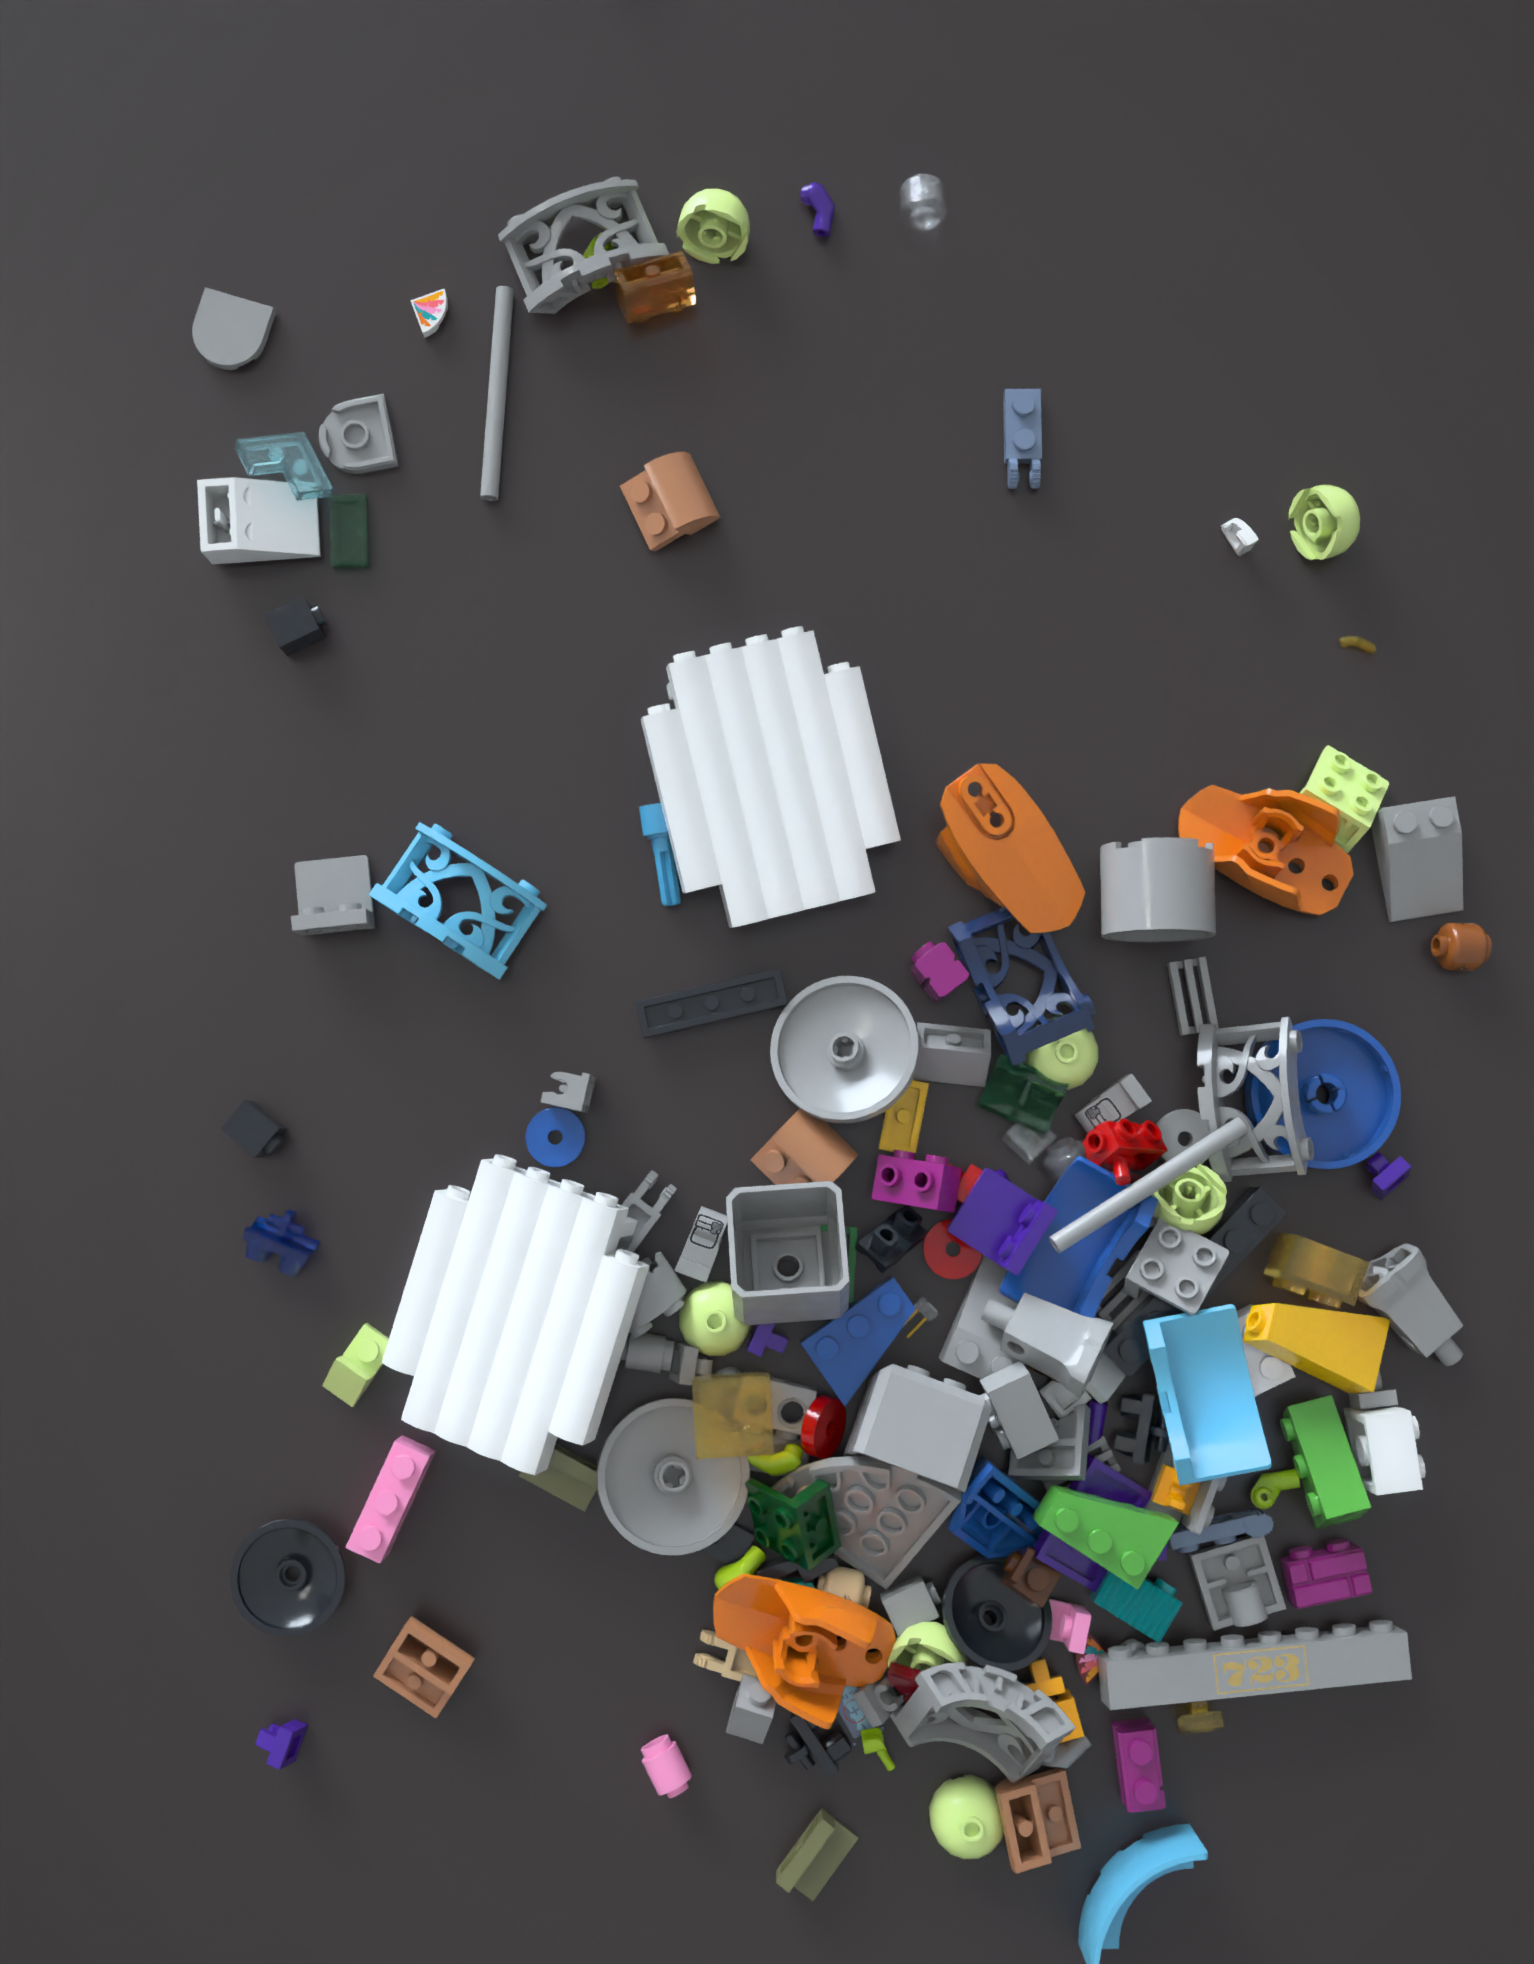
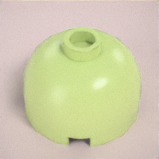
M721 189L699 191L683 206L676 232L677 237L679 238L680 236L683 241L682 247L686 253L697 260L711 264H718L720 261L718 257L727 258L731 256L730 261L736 260L745 252L750 233L748 212L739 198L728 191Z
M1332 485L1314 486L1299 491L1292 501L1289 519L1294 518V525L1297 531L1292 530L1290 534L1297 550L1306 559L1323 560L1344 553L1356 540L1360 530V513L1354 498L1346 490Z
M1059 1017L1051 1018V1019H1049L1048 1021L1050 1022V1021H1052V1020H1054V1019H1057V1018H1059ZM1082 1029L1026 1053V1061L1024 1063L1029 1075L1040 1085L1050 1090L1067 1091L1083 1085L1093 1075L1098 1063V1045L1093 1033Z
M1199 1164L1197 1168H1192L1151 1195L1158 1199L1153 1216L1156 1221L1161 1218L1170 1226L1184 1231L1191 1230L1202 1235L1210 1231L1222 1217L1226 1205V1185L1218 1174L1207 1166Z
M709 1281L694 1287L684 1298V1306L679 1311V1328L685 1341L691 1346L698 1347V1352L708 1356H725L738 1350L748 1339L752 1325H744L734 1317L730 1283Z
M932 1621L909 1626L899 1637L897 1636L888 1659V1668L891 1662L920 1671L955 1662H965V1666H967V1659L960 1654L950 1640L945 1625Z
M964 1775V1777L954 1780L951 1778L943 1782L935 1791L929 1806L931 1829L937 1842L951 1855L962 1859H979L991 1853L1001 1842L1004 1834L995 1788L983 1778L974 1775Z

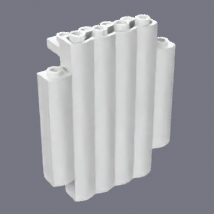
M803 626L781 631L782 638L768 640L767 634L745 639L746 646L732 649L731 643L712 646L709 648L710 654L696 657L695 651L674 655V662L669 663L666 667L669 679L666 687L669 700L674 699L676 709L671 710L669 703L648 708L649 715L643 716L640 719L682 892L687 893L719 885L730 928L875 893L866 849L901 840L860 666L850 668L849 662L838 663L828 666V673L824 674L814 631L804 632Z
M495 1154L493 1159L481 1160L471 1195L469 1190L454 1185H448L447 1189L435 1190L382 1363L396 1371L414 1376L401 1420L416 1428L432 1432L449 1442L468 1447L480 1455L501 1461L516 1470L536 1475L548 1469L557 1437L582 1446L595 1440L650 1265L638 1261L639 1255L636 1253L617 1249L619 1239L633 1235L638 1220L627 1217L629 1208L617 1204V1197L602 1192H596L594 1196L584 1192V1185L566 1179H562L561 1183L549 1179L550 1173L535 1167H528V1170L516 1166L517 1161L515 1159Z

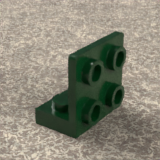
M753 1478L745 1482L748 1490L747 1504L751 1510L755 1527L754 1536L762 1547L769 1548L783 1556L787 1561L810 1571L842 1546L830 1485L818 1479L790 1499Z

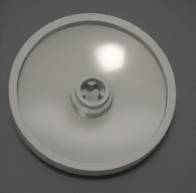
M831 977L806 987L783 1009L772 1033L770 1046L771 1064L779 1086L791 1102L803 1112L826 1122L856 1123L885 1112L907 1091L913 1081L919 1063V1034L909 1009L888 987L864 977Z
M665 1398L654 1400L635 1408L624 1416L614 1426L605 1440L599 1455L596 1473L599 1499L611 1524L625 1539L635 1546L660 1555L672 1556L693 1553L719 1540L738 1519L748 1495V1490L745 1486V1482L750 1479L748 1456L737 1431L730 1422L714 1409L688 1399Z

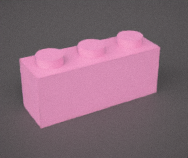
M403 1435L394 1441L345 1548L379 1564L389 1555L436 1450Z

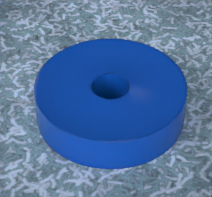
M558 1107L548 1108L537 1113L528 1124L525 1136L526 1145L532 1157L539 1163L549 1167L566 1166L574 1162L584 1150L586 1144L585 1127L579 1117L573 1112ZM554 1130H559L563 1136L562 1141L557 1145L552 1144L549 1139L550 1133Z

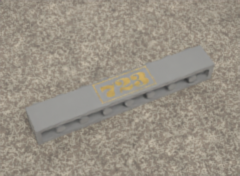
M1372 1620L1369 1622V1627L1359 1628L1349 1623L1332 1625V1630L1320 1632L1315 1627H1301L1295 1629V1634L1281 1635L1279 1631H1262L1258 1633V1638L1244 1639L1242 1635L1230 1634L1221 1636L1220 1642L1207 1643L1206 1639L1190 1638L1184 1640L1183 1645L1170 1647L1166 1642H1151L1146 1644V1649L1131 1651L1129 1646H1112L1108 1648V1653L1097 1654L1101 1701L1110 1710L1412 1679L1407 1632L1393 1625V1622L1390 1620Z

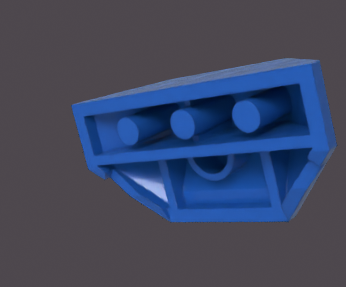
M982 1455L973 1466L966 1491L961 1494V1502L951 1512L947 1528L988 1559L1009 1556L1013 1550L1019 1551V1549L1028 1546L1033 1548L1044 1530L1032 1518L1040 1501Z

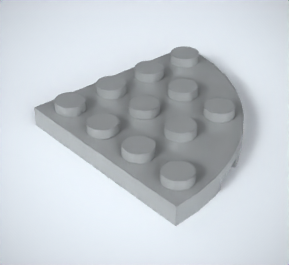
M843 1456L818 1460L788 1473L772 1486V1489L792 1499L818 1479L830 1485L842 1545L834 1554L886 1590L962 1500V1493L956 1491L953 1487L869 1456Z

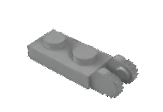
M653 1170L647 1175L635 1193L631 1192L621 1205L629 1208L627 1217L638 1220L633 1235L619 1239L617 1249H624L634 1253L662 1215L660 1213L677 1190L672 1184L665 1187L659 1195V1200L653 1207L643 1201L641 1198L657 1181L658 1174Z

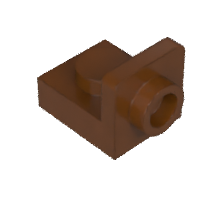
M1030 1546L1019 1549V1551L1013 1550L1002 1567L1006 1573L1001 1583L1036 1608H1043L1061 1574L1033 1556L1036 1550Z

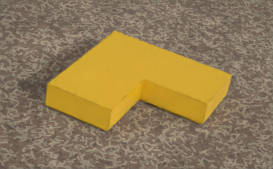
M913 1080L904 1095L892 1107L883 1112L885 1115L878 1146L879 1150L893 1152L895 1149L916 1153L929 1083Z

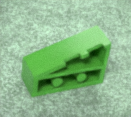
M1332 1395L1288 1406L1283 1413L1284 1418L1280 1419L1281 1429L1286 1441H1291L1295 1455L1293 1456L1294 1467L1298 1477L1302 1479L1307 1505L1312 1515L1315 1529L1318 1530L1359 1519L1371 1508V1504Z

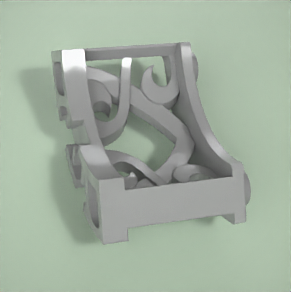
M611 177L603 182L582 186L555 196L524 214L512 217L508 221V226L498 234L501 243H505L527 297L524 299V303L529 313L556 314L566 304L590 291L588 283L603 277H607L609 283L631 277H648L670 256L665 243H658L637 195L636 190L639 186L636 180H621L620 177ZM622 205L629 221L618 224L622 219V209L620 208L615 211L609 208H618ZM572 219L587 221L605 230L596 240L594 247L595 256L585 259L580 253L572 249L563 248L557 250L562 234ZM629 233H635L638 243ZM538 235L539 239L537 242L529 244L531 252L535 254L543 253V255L529 261L523 245ZM610 241L612 246L617 248L610 251L604 249ZM564 260L573 262L572 266L563 271L561 270L564 266ZM542 268L543 283L540 285L534 271Z
M1282 1017L1281 1022L1218 1029L1215 1023L1200 1025L1197 1066L1202 1067L1204 1071L1202 1081L1205 1083V1087H1198L1201 1120L1209 1121L1207 1128L1210 1133H1213L1236 1117L1241 1118L1248 1128V1133L1245 1136H1242L1209 1158L1212 1171L1218 1174L1223 1182H1231L1232 1176L1294 1171H1297L1298 1175H1306L1308 1160H1313L1314 1146L1311 1137H1306L1298 1093L1297 1055L1299 1052H1302V1036L1299 1030H1294L1290 1017ZM1279 1040V1052L1276 1057L1270 1058L1268 1056L1269 1045L1262 1047L1258 1051L1256 1058L1252 1056L1256 1042ZM1245 1044L1243 1052L1224 1047L1226 1045ZM1236 1065H1239L1234 1081L1230 1084L1224 1082V1071L1228 1069L1232 1074H1235ZM1279 1068L1280 1080L1272 1070ZM1248 1071L1261 1080L1274 1096L1270 1108L1255 1128L1246 1115L1235 1108L1225 1107L1224 1097L1235 1093L1243 1085ZM1282 1115H1284L1285 1126L1277 1124ZM1280 1136L1287 1139L1291 1154L1268 1156L1261 1144L1265 1140L1266 1144L1272 1149L1282 1150L1277 1144V1139ZM1252 1148L1258 1156L1236 1158V1156H1239L1251 1150Z
M965 1662L946 1663L921 1671L915 1678L919 1687L904 1706L897 1708V1710L890 1714L891 1719L908 1746L913 1747L933 1741H946L964 1745L992 1761L1011 1783H1015L1038 1770L1042 1762L1063 1738L1070 1735L1076 1728L1053 1700L1041 1690L1037 1689L1034 1692L1026 1685L1016 1680L1017 1675L990 1665H985L984 1668L965 1666ZM971 1707L982 1708L995 1712L1000 1716L1001 1719H994L986 1713H983Z

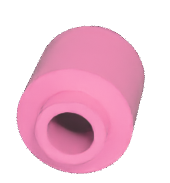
M668 1734L650 1741L641 1748L644 1756L642 1763L658 1795L667 1794L668 1798H673L688 1789L687 1782L691 1779L692 1774L676 1741L671 1742Z

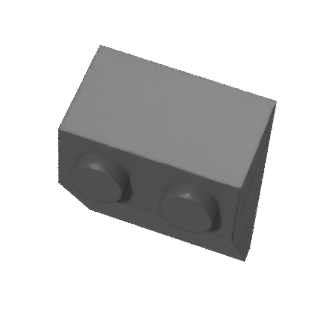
M1455 796L1379 809L1371 824L1389 923L1463 911L1462 830Z
M982 1255L980 1264L975 1271L938 1357L942 1362L980 1379L1020 1361L1000 1350L1005 1330L981 1320L989 1299H993L1014 1310L1018 1306L1016 1302L999 1292V1287L1007 1270L985 1255Z

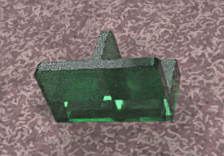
M1000 1053L990 1071L978 1106L1045 1135L1050 1129L1056 1109L1064 1098L1069 1083H1060L1047 1078L1038 1069L1022 1062L1013 1066L1007 1056Z

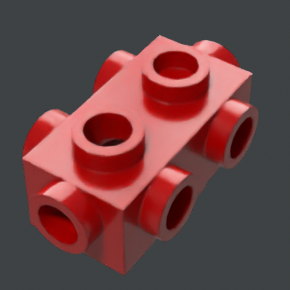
M1125 1118L1118 1122L1105 1121L1088 1132L1085 1140L1082 1142L1087 1159L1104 1169H1113L1115 1183L1120 1186L1130 1183L1129 1170L1143 1171L1168 1151L1161 1138L1162 1134L1159 1127L1150 1120H1146L1143 1124L1130 1122Z

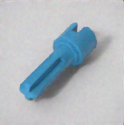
M661 803L640 806L639 813L643 836H647V840L651 839L652 850L655 855L662 905H678L681 903L677 868Z

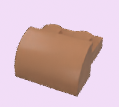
M674 452L656 458L644 465L645 471L620 485L649 549L655 552L682 535H692L721 518L691 454L687 452Z
M799 1109L750 1161L775 1185L824 1181L834 1182L859 1154L825 1121L814 1118Z
M411 1616L373 1677L434 1718H437L475 1658Z
M1054 1768L1024 1777L1015 1783H1011L1006 1778L996 1785L995 1792L1010 1866L1013 1872L1017 1874L1052 1863L1051 1857L1081 1848L1066 1771L1064 1769Z

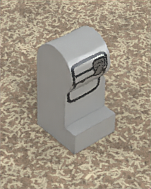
M1128 1074L1091 1099L1090 1103L1074 1115L1088 1134L1098 1124L1110 1120L1118 1122L1136 1110L1141 1109L1152 1100L1134 1075Z
M701 1206L674 1271L705 1283L707 1282L722 1242L721 1238L727 1225V1215Z

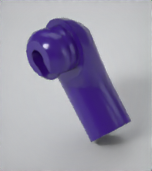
M812 182L801 189L800 198L802 202H805V205H812L816 211L813 233L819 237H828L831 232L835 204L823 185Z
M1095 1398L1089 1400L1088 1406L1091 1409L1088 1446L1102 1437L1108 1402L1100 1404Z

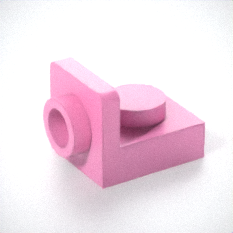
M1049 1599L1052 1611V1630L1049 1639L1063 1642L1068 1651L1084 1654L1092 1615L1085 1606Z

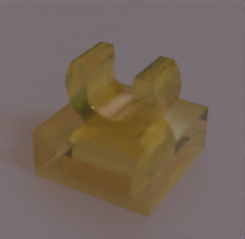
M1207 1701L1187 1702L1189 1714L1182 1715L1177 1719L1180 1735L1216 1731L1224 1727L1221 1710L1208 1712Z

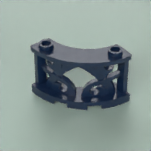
M1002 907L965 924L961 921L948 926V930L960 962L970 973V979L974 985H979L978 988L973 989V992L985 1018L989 1017L998 1043L1014 1066L1026 1061L1025 1054L1082 1029H1086L1087 1032L1095 1030L1091 1016L1096 1015V1011L1089 995H1082L1061 959L1050 932L1030 933L1024 936L1019 932L1018 923L1013 930V941L1006 940L1003 923L1015 918L1008 910ZM997 926L998 938L972 937ZM1038 942L1040 943L1045 956L1033 950V948L1038 944ZM996 954H1000L1002 963L1000 971L997 973L989 972L985 965L990 961L997 964ZM1009 956L1025 961L1044 972L1043 985L1034 1005L1019 995H996L995 989L1004 982L1008 974ZM1056 980L1063 993H1054ZM1015 1004L1023 1008L1027 1015L1024 1016L1022 1010L1019 1009L1017 1015L1011 1016L1007 1013L1006 1009L1008 1006ZM1061 1004L1068 1005L1073 1012L1062 1016L1063 1013L1057 1010V1006ZM1046 1011L1050 1016L1059 1018L1049 1022L1043 1014ZM1036 1023L1040 1025L1038 1027L1031 1029Z

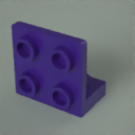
M984 1168L947 1226V1231L1018 1276L1058 1213V1210L1046 1202L1034 1198L990 1168Z

